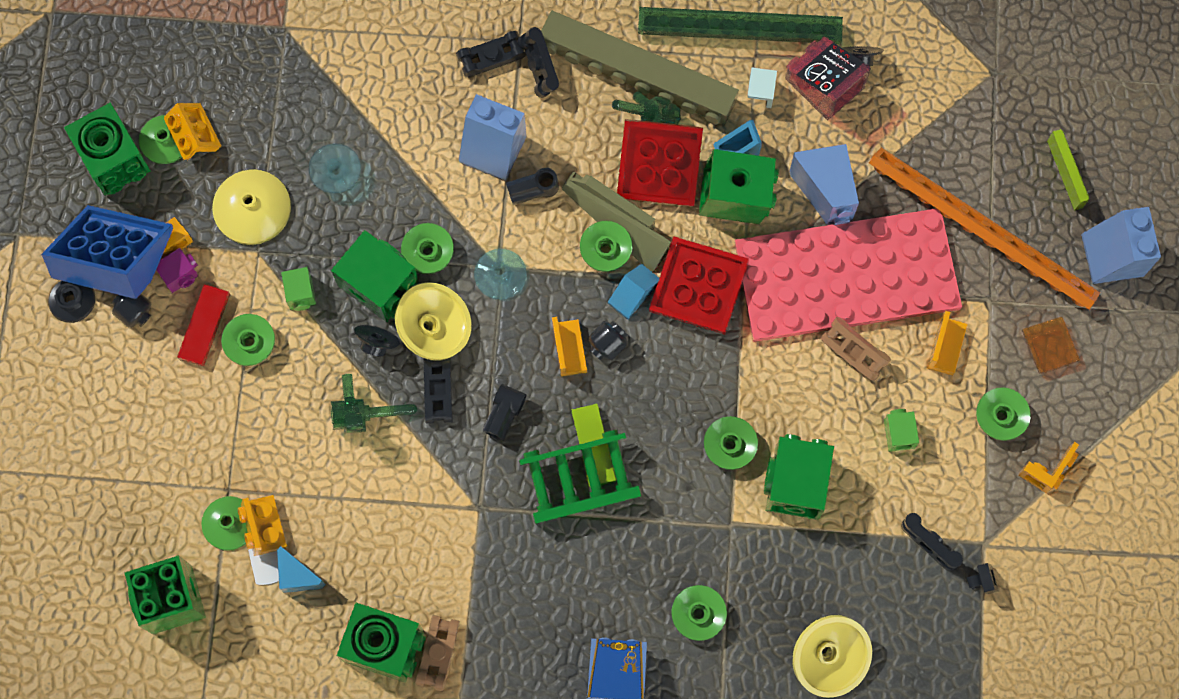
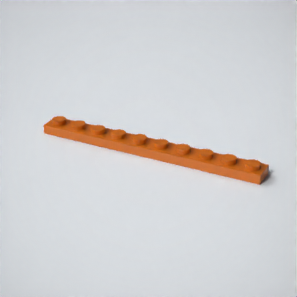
M882 147L869 161V164L874 166V169L879 174L889 176L895 180L900 188L910 190L917 195L920 201L925 204H931L940 210L941 215L949 219L952 218L961 224L965 231L974 233L982 238L983 242L989 247L999 249L1005 253L1006 258L1010 261L1020 263L1027 268L1031 275L1041 277L1049 283L1051 288L1071 297L1076 305L1090 310L1101 292Z

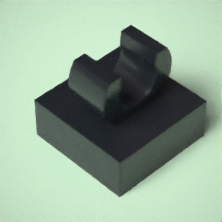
M989 563L977 566L979 575L967 577L969 588L983 587L986 594L999 592L993 567Z

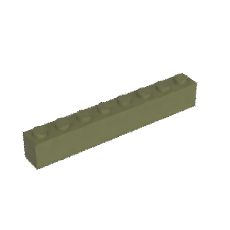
M551 10L541 30L549 54H559L572 64L580 63L587 66L593 73H603L619 84L626 83L633 86L642 94L650 93L657 96L663 103L676 104L689 114L697 113L704 116L710 123L725 125L737 101L739 89Z

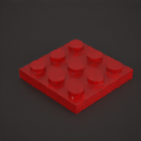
M625 119L617 194L625 199L694 206L703 127Z
M673 236L649 311L725 335L749 264V258Z

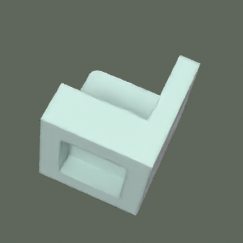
M751 67L748 98L767 100L766 108H771L777 71Z

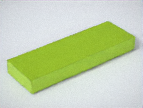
M1063 130L1053 131L1047 142L1074 211L1084 208L1090 198Z
M598 404L571 409L579 444L603 438L602 433H604ZM608 445L592 447L601 486L615 483L616 479Z

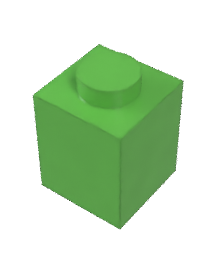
M308 267L281 272L285 298L290 309L302 311L309 309L310 305L316 304L312 278Z
M906 409L890 411V414H887L884 419L888 451L915 449L919 444L914 411L906 412Z

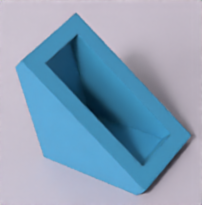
M749 120L713 145L718 150L759 156L762 142L754 121Z
M640 264L623 277L609 299L608 304L628 320L657 287L659 277L643 264Z
M279 547L277 550L279 588L283 593L323 589L326 584L284 548Z

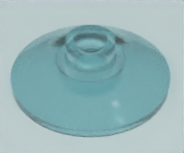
M328 144L321 147L313 154L309 163V175L312 182L317 188L327 193H341L350 189L357 182L361 172V164L357 154L350 147L343 144ZM338 168L341 170L338 175L331 174L333 169Z
M494 249L485 253L478 260L474 271L475 282L479 290L484 295L498 300L508 299L519 293L527 277L526 266L521 257L507 249ZM501 267L505 272L502 275H498L495 273V270Z

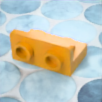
M177 103L164 116V121L184 160H189L196 152H216L221 147L201 103Z
M274 495L253 500L243 498L241 507L238 508V515L241 524H246L248 533H245L244 537L247 549H252L254 556L275 552L280 546L286 549L287 544Z

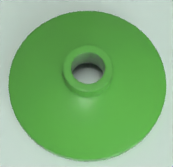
M165 115L149 120L139 135L141 151L150 161L158 164H170L182 158L164 121ZM167 133L165 139H159L161 134Z
M600 221L592 224L584 231L580 240V253L583 260L591 268L602 272H610L621 268L629 260L632 253V240L627 230L618 223ZM609 246L611 250L608 253H604L601 251V248Z
M423 223L411 228L404 236L401 244V254L415 267L416 272L422 274L436 273L445 268L452 259L454 251L450 234L441 226L432 223ZM426 248L433 250L430 255H425L423 252Z
M243 314L232 319L224 328L221 338L222 348L226 356L234 363L243 366L256 365L264 361L271 354L275 344V334L269 322L263 317L255 314ZM248 339H254L252 346L245 345Z
M995 388L988 391L982 396L976 409V417L980 428L988 436L1002 441L1012 440L1023 434L1031 418L1030 408L1025 398L1017 391L1009 388ZM997 413H1004L1006 420H999Z
M729 416L716 420L709 426L704 437V449L708 458L716 466L727 470L740 469L749 464L758 448V438L755 430L747 421L738 417ZM732 441L735 443V448L727 449L725 443Z
M233 496L222 497L212 502L205 510L201 523L202 532L206 540L214 547L221 550H234L246 544L244 534L248 533L246 524H241L238 515V508L241 507L242 499ZM231 517V524L224 526L222 523L223 519Z
M695 585L684 589L677 595L672 605L671 614L676 629L683 636L691 640L703 641L716 636L722 630L727 617V609L723 598L718 592L707 586ZM698 609L702 610L704 617L696 619L693 612Z

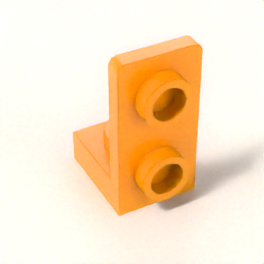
M1074 442L1069 446L1052 475L1047 473L1048 470L1043 465L1036 462L1033 464L1029 461L1018 476L1045 493L1051 490L1052 487L1057 489L1065 478L1061 474L1066 465L1071 467L1079 456L1075 452L1079 444Z

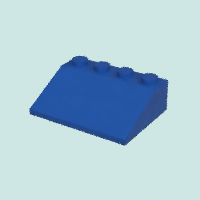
M87 205L41 255L53 279L136 299L151 283L172 233L173 226L169 223Z

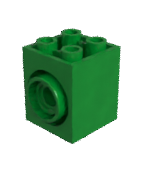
M111 102L64 127L92 179L105 196L118 193L122 190L123 186L132 181H140L147 173L151 172Z
M713 149L703 166L699 216L760 225L763 219L769 216L771 208L774 209L776 205L777 194L773 193L774 184L777 183L779 168H775L776 158Z
M366 230L362 232L331 270L338 287L386 323L391 317L395 318L396 306L403 294L419 284L415 267L391 244L381 239L378 240Z
M792 434L779 437L774 457L769 458L764 494L768 495L765 511L819 520L825 511L834 446L828 445L827 441L821 439H812V442L803 441L800 436Z
M179 555L124 572L128 585L129 602L138 626L154 635L206 618L193 568Z
M355 602L336 656L344 663L406 683L407 677H413L417 665L414 657L417 650L422 651L426 635H424L423 628L417 622ZM384 637L381 646L373 647V641L376 638Z

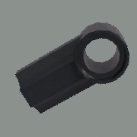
M541 168L535 174L506 182L513 205L539 197H552L559 190L557 175L551 168ZM549 178L553 180V183L548 187L540 185L544 179Z
M501 384L494 397L493 408L484 425L483 432L494 439L504 441L515 416L519 415L525 403L527 394Z

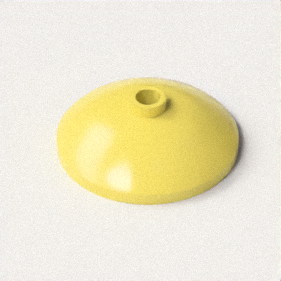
M245 170L235 173L220 185L213 199V217L220 231L230 240L245 245L261 244L273 239L284 229L290 217L291 200L284 184L274 175L262 170ZM247 198L253 199L250 204H245L244 202Z
M437 283L418 284L404 293L396 306L395 325L399 337L406 347L416 355L429 360H444L456 355L467 344L471 334L470 313L461 297L450 288ZM424 324H427L430 330H426Z
M841 615L826 616L811 623L799 636L793 651V669L798 681L809 692L828 698L844 695L858 686L866 676L872 660V645L865 629L851 618ZM828 647L827 652L822 654L823 649Z

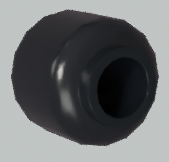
M142 294L136 299L117 295L111 303L113 306L112 314L128 328H132L137 324L142 327L152 316L149 313L151 302Z
M604 321L589 336L588 340L592 345L589 350L599 360L603 357L613 360L627 346L626 336L628 334L616 322L612 321L609 323Z

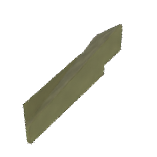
M573 172L564 183L562 190L596 222L612 221L624 227L632 240L631 254L651 272L657 269L668 254L671 241L653 231L655 228V218L592 176L585 175L581 177L576 172Z

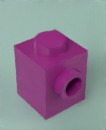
M180 248L161 259L156 269L172 293L180 288L189 287L194 283L195 278L198 277L194 269L198 264L190 252L185 255Z

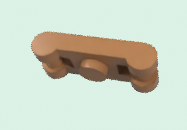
M836 317L831 324L832 328L829 331H825L821 340L864 376L875 381L880 375V369L886 367L891 358L849 327V324L844 319ZM840 334L846 338L843 343L837 338ZM867 356L874 360L871 365L864 361Z
M432 615L416 678V685L424 687L426 684L435 686V690H444L459 629V620L451 619V621L442 620L441 616ZM439 630L448 632L446 640L437 638ZM429 667L439 668L438 675L428 674Z

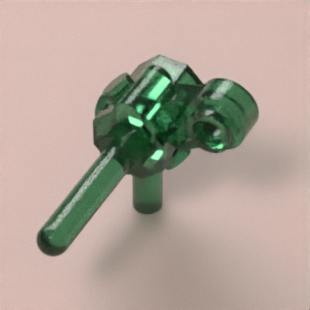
M638 91L633 95V100L638 104L617 99L612 102L614 110L640 115L641 121L678 125L681 120L680 108L664 97H654L649 100Z
M352 374L342 375L344 400L331 401L330 403L332 429H344V434L366 432V421H370V418L413 415L417 412L415 404L380 407L364 405L363 399L354 398Z

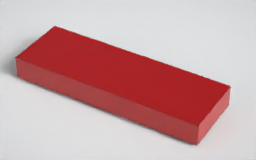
M206 284L203 285L177 355L179 360L204 367L230 297L229 291Z

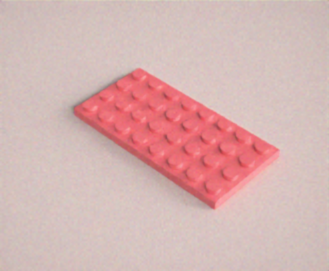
M938 209L736 239L734 242L736 254L749 258L742 286L753 342L828 331L832 328L831 324L836 317L844 319L849 324V327L943 313L945 311H956L962 308L943 216Z

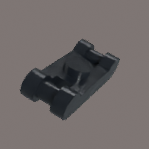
M532 27L518 38V45L526 52L528 67L532 71L536 82L534 92L539 98H544L559 87V80L542 31L537 27Z
M510 31L500 38L471 48L458 50L456 56L458 61L463 64L462 71L464 76L472 77L523 59L526 56V52L518 45V38L520 37L518 31ZM510 46L511 51L505 53L503 48ZM478 57L480 62L473 63L472 59Z
M423 358L425 423L430 424L438 420H444V423H452L451 358L444 360ZM433 369H442V374H433ZM433 403H443V410H434Z
M908 514L902 521V530L945 570L954 571L963 562L961 553L948 550L942 544L944 542L943 539L936 532H929L921 525L922 520L918 514Z

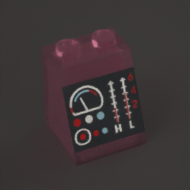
M823 37L819 42L813 41L805 49L806 53L800 58L795 57L788 63L785 79L828 121L865 88L871 68L831 40Z

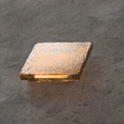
M1063 316L1022 329L1039 374L1051 372L1080 361Z

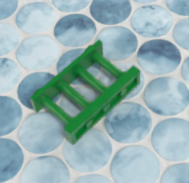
M617 429L602 433V439L540 454L539 450L523 453L524 459L519 460L520 466L529 464L539 506H536L538 512L532 513L535 524L641 496L639 486L632 487V483H628L618 441L626 439L625 433L619 434ZM604 444L608 445L618 483L616 486L617 491L606 494L605 489H602L592 452V447ZM580 450L592 491L589 493V499L581 501L579 496L575 494L565 454ZM553 457L556 460L565 499H563L564 505L553 507V503H549L539 463L541 460Z

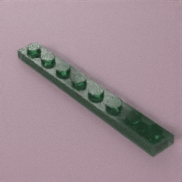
M639 7V35L823 44L842 43L843 17Z

